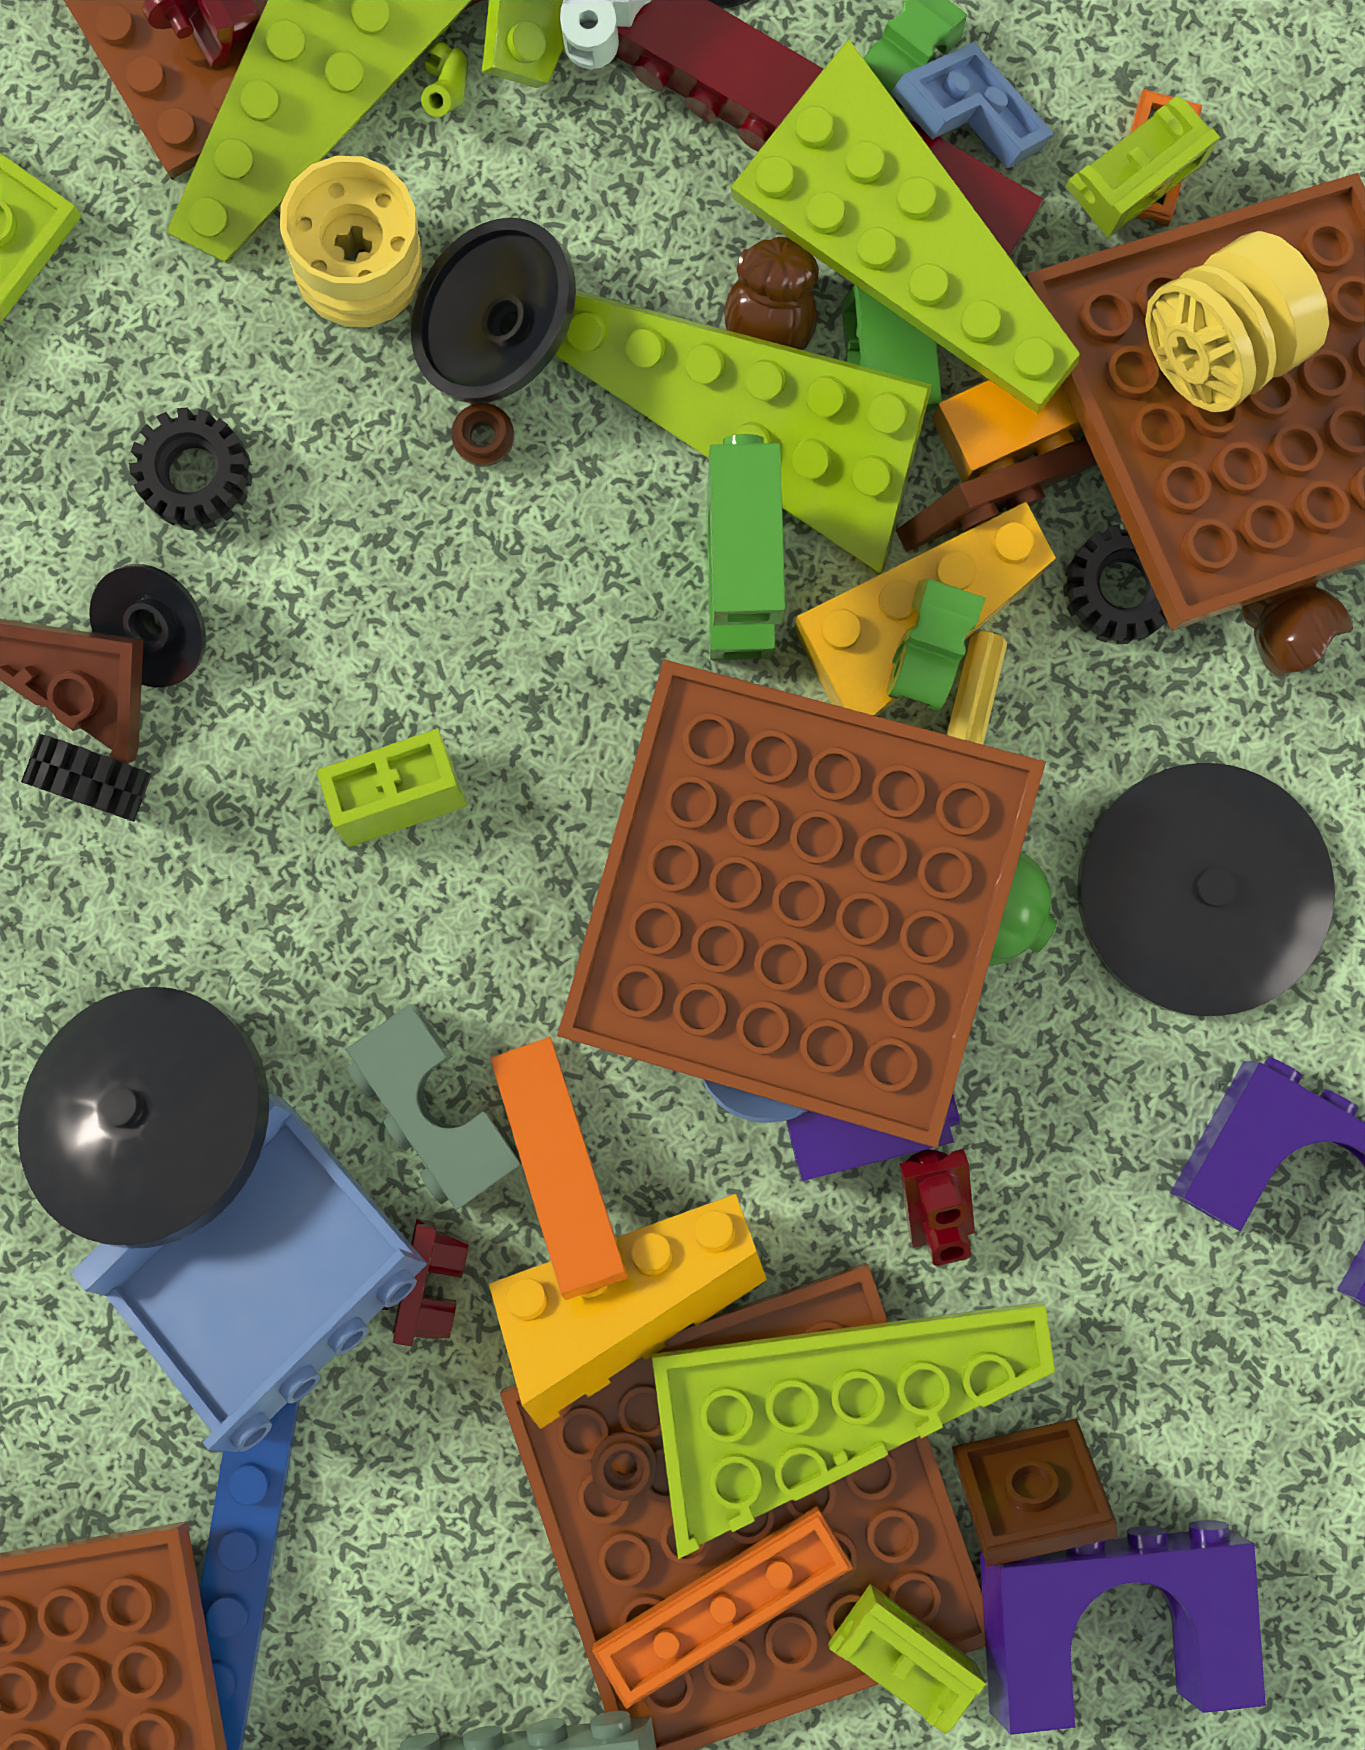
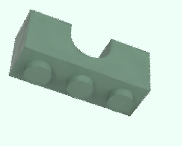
M407 1005L345 1049L354 1061L347 1066L351 1078L367 1098L372 1097L374 1094L379 1097L390 1113L383 1120L387 1130L402 1150L407 1151L413 1147L427 1167L420 1172V1176L428 1190L440 1204L450 1200L455 1209L458 1210L522 1164L516 1146L490 1109L483 1111L463 1125L442 1123L434 1118L427 1109L424 1101L425 1083L429 1075L437 1067L453 1056L418 1005Z

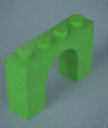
M737 434L724 438L723 444L710 445L706 524L710 660L773 659L775 652V624H782L785 613L780 443H764V438L759 435Z

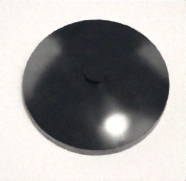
M1193 763L1164 769L1144 778L1120 794L1106 808L1089 834L1082 852L1077 880V899L1083 928L1092 949L1107 971L1123 987L1149 1004L1167 1011L1192 1016H1223L1248 1011L1268 1003L1293 986L1305 974L1320 952L1330 928L1334 910L1335 883L1331 859L1320 831L1301 804L1288 792L1269 779L1247 769L1218 763Z
M140 987L107 996L79 1012L56 1033L43 1050L29 1076L22 1097L18 1121L20 1160L28 1184L38 1202L55 1221L72 1233L91 1241L114 1247L134 1249L162 1246L191 1235L224 1211L242 1190L254 1170L265 1141L269 1119V1088L266 1072L254 1043L237 1021L222 1009L196 995L173 988Z

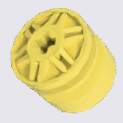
M334 156L311 164L291 182L281 203L280 232L303 300L322 318L344 327H372L394 319L413 301L422 280V249L418 235L416 208L406 185L387 166L363 156ZM356 249L366 250V252H359L356 261L346 260V258L354 257Z
M1257 231L1239 237L1212 254L1204 265L1190 268L1179 279L1172 280L1158 288L1148 301L1145 323L1149 345L1161 371L1173 387L1193 405L1210 412H1221L1232 409L1248 395L1255 394L1261 390L1272 378L1284 375L1313 356L1325 343L1329 328L1327 299L1317 275L1301 253L1281 237Z

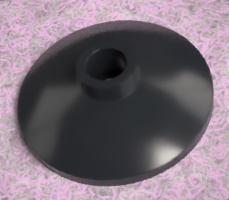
M129 564L105 575L95 587L89 608L92 632L143 640L142 685L156 688L176 685L188 678L197 669L203 658L206 646L204 620L194 598L176 578L153 566ZM155 616L160 621L162 628L156 624Z

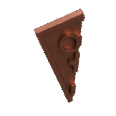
M1083 439L961 483L895 531L905 551L908 552L960 527H963L966 532L1000 515L998 510L1006 506L1010 510L1027 502L1028 506L1031 507L1046 497L1043 489L1098 464L1087 439Z
M0 619V681L33 704L47 707L54 714L56 720L72 731L81 728L112 750L109 754L111 758L127 764L135 761L139 747L143 640Z

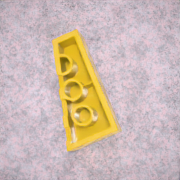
M1024 502L798 615L793 630L831 704L878 716L897 700L887 696V688L894 666L892 661L898 644L906 631L915 625L919 616L917 609L912 608L919 580L929 578L986 598L978 623L973 630L967 633L966 641L1044 574L1056 557L1027 502Z
M736 1194L616 1237L629 1278L565 1300L560 1293L551 1261L489 1283L522 1406L540 1429L560 1417V1410L584 1394L589 1398L610 1384L609 1378L641 1357L646 1360L652 1354L665 1348V1341L692 1323L698 1326L767 1280Z

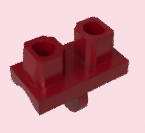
M145 0L142 7L149 25L153 28L161 30L172 28L179 39L187 38L193 33L211 68L229 63L232 44L252 37L260 18L259 11L253 0Z
M964 1148L952 1151L949 1155L941 1151L927 1149L913 1154L906 1162L899 1163L907 1227L912 1247L927 1245L933 1265L935 1266L970 1258L971 1246L968 1235L975 1233L969 1162Z
M416 1218L411 1245L428 1264L414 1277L417 1283L413 1290L399 1302L393 1328V1343L411 1347L414 1337L425 1339L450 1338L456 1310V1300L424 1295L427 1272L462 1278L469 1248L468 1241L446 1232L436 1231L435 1222ZM384 1306L381 1310H388L389 1308Z

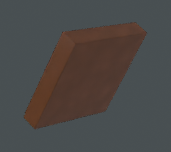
M1077 1418L952 1446L955 1467L986 1567L1118 1538L1116 1519Z

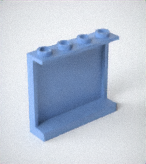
M269 1092L268 1126L259 1159L242 1190L221 1214L193 1234L162 1246L129 1249L100 1243L71 1274L85 1292L107 1297L212 1433L202 1442L205 1447L213 1451L243 1452L255 1446L268 1434L272 1427L269 1420L287 1402L290 1404L297 1402L318 1384L320 1380L318 1372L335 1355H343L349 1352L364 1339L369 1330L366 1324L384 1306L389 1308L398 1304L413 1290L417 1283L414 1277L428 1263L301 1116L283 1098Z

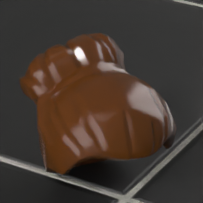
M774 237L771 240H762L749 249H744L737 265L739 279L730 289L724 308L726 330L804 350L813 337L817 326L818 314L812 292L813 287L818 281L819 274L816 259L788 237Z
M1318 580L1241 607V613L1246 624L1254 628V637L1262 662L1268 671L1281 681L1285 680V674L1300 672L1316 664L1322 658L1335 636L1349 633L1353 630V621L1344 605L1329 592L1317 587Z

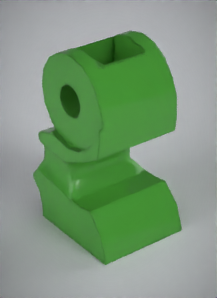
M904 0L901 13L895 19L888 21L882 34L883 37L872 46L863 58L899 108L902 105L891 94V91L903 74L933 61L935 49L943 55L947 54L962 39L967 14L949 0Z
M929 578L919 580L912 608L917 609L919 616L915 625L906 631L898 644L892 661L894 666L887 688V696L895 699L903 696L926 704L928 710L939 712L952 688L959 662L966 653L964 641L967 633L977 625L986 598Z

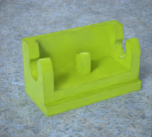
M1176 96L1091 165H1087L1071 177L1065 187L1109 239L1204 165L1220 136L1213 127L1209 129L1183 98Z
M438 728L316 770L333 828L348 847L468 806L462 787L455 775L450 752Z
M871 1584L828 1643L831 1651L852 1663L944 1734H947L956 1725L975 1696L979 1695L986 1686L984 1677L974 1660Z

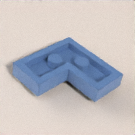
M975 42L903 74L891 91V94L907 111L909 119L918 124L931 139L967 122L982 139L985 149L992 156L998 158L1007 169L1038 153L1054 135V132Z

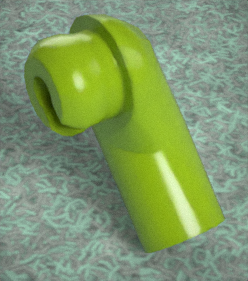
M437 41L430 47L428 52L432 54L429 59L424 60V67L428 74L437 76L439 79L424 89L421 103L425 112L430 116L442 117L460 107L464 101L468 59L458 46L452 49L445 42Z

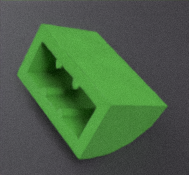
M854 285L841 302L847 362L932 384L926 412L933 410L942 402L936 342Z

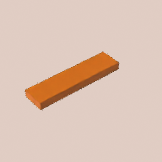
M551 1037L491 1057L490 1060L561 1295L565 1300L629 1278Z
M815 1506L593 1643L592 1652L627 1709L853 1569L852 1563L819 1507Z

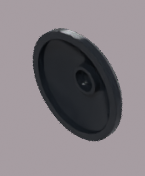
M500 218L482 223L470 229L443 251L430 268L420 287L411 321V343L414 357L423 376L431 385L445 395L461 402L486 403L505 398L517 392L534 380L545 369L559 350L567 334L575 307V274L571 259L563 245L539 224L522 218Z

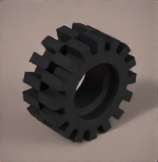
M188 407L177 408L178 417L173 419L167 412L156 416L161 425L153 430L146 424L140 431L146 438L144 444L141 445L134 442L131 453L137 458V463H129L130 474L137 480V483L133 484L137 494L145 501L148 507L173 526L176 523L184 529L195 530V525H202L205 529L216 527L215 520L221 517L228 521L235 515L231 509L237 503L241 506L245 503L248 497L244 493L245 487L252 484V474L248 469V466L252 464L249 454L243 447V443L226 422L220 417L216 420L208 411L199 409L198 414L193 415ZM191 448H199L209 452L215 462V473L211 482L205 488L196 492H183L176 489L172 485L169 475L170 466L174 458L182 451Z
M1120 524L1109 526L1101 534L1098 531L1091 536L1074 555L1065 573L1067 582L1063 585L1064 597L1068 596L1070 604L1066 608L1070 616L1076 615L1081 621L1078 625L1079 628L1085 633L1089 630L1098 634L1096 639L1105 643L1111 639L1117 640V644H1128L1132 640L1138 639V641L1149 637L1166 624L1167 620L1127 529L1121 530ZM1123 562L1135 566L1142 573L1146 582V593L1140 604L1131 608H1120L1106 600L1100 588V578L1107 566Z
M39 733L21 782L135 822L152 774L111 757Z

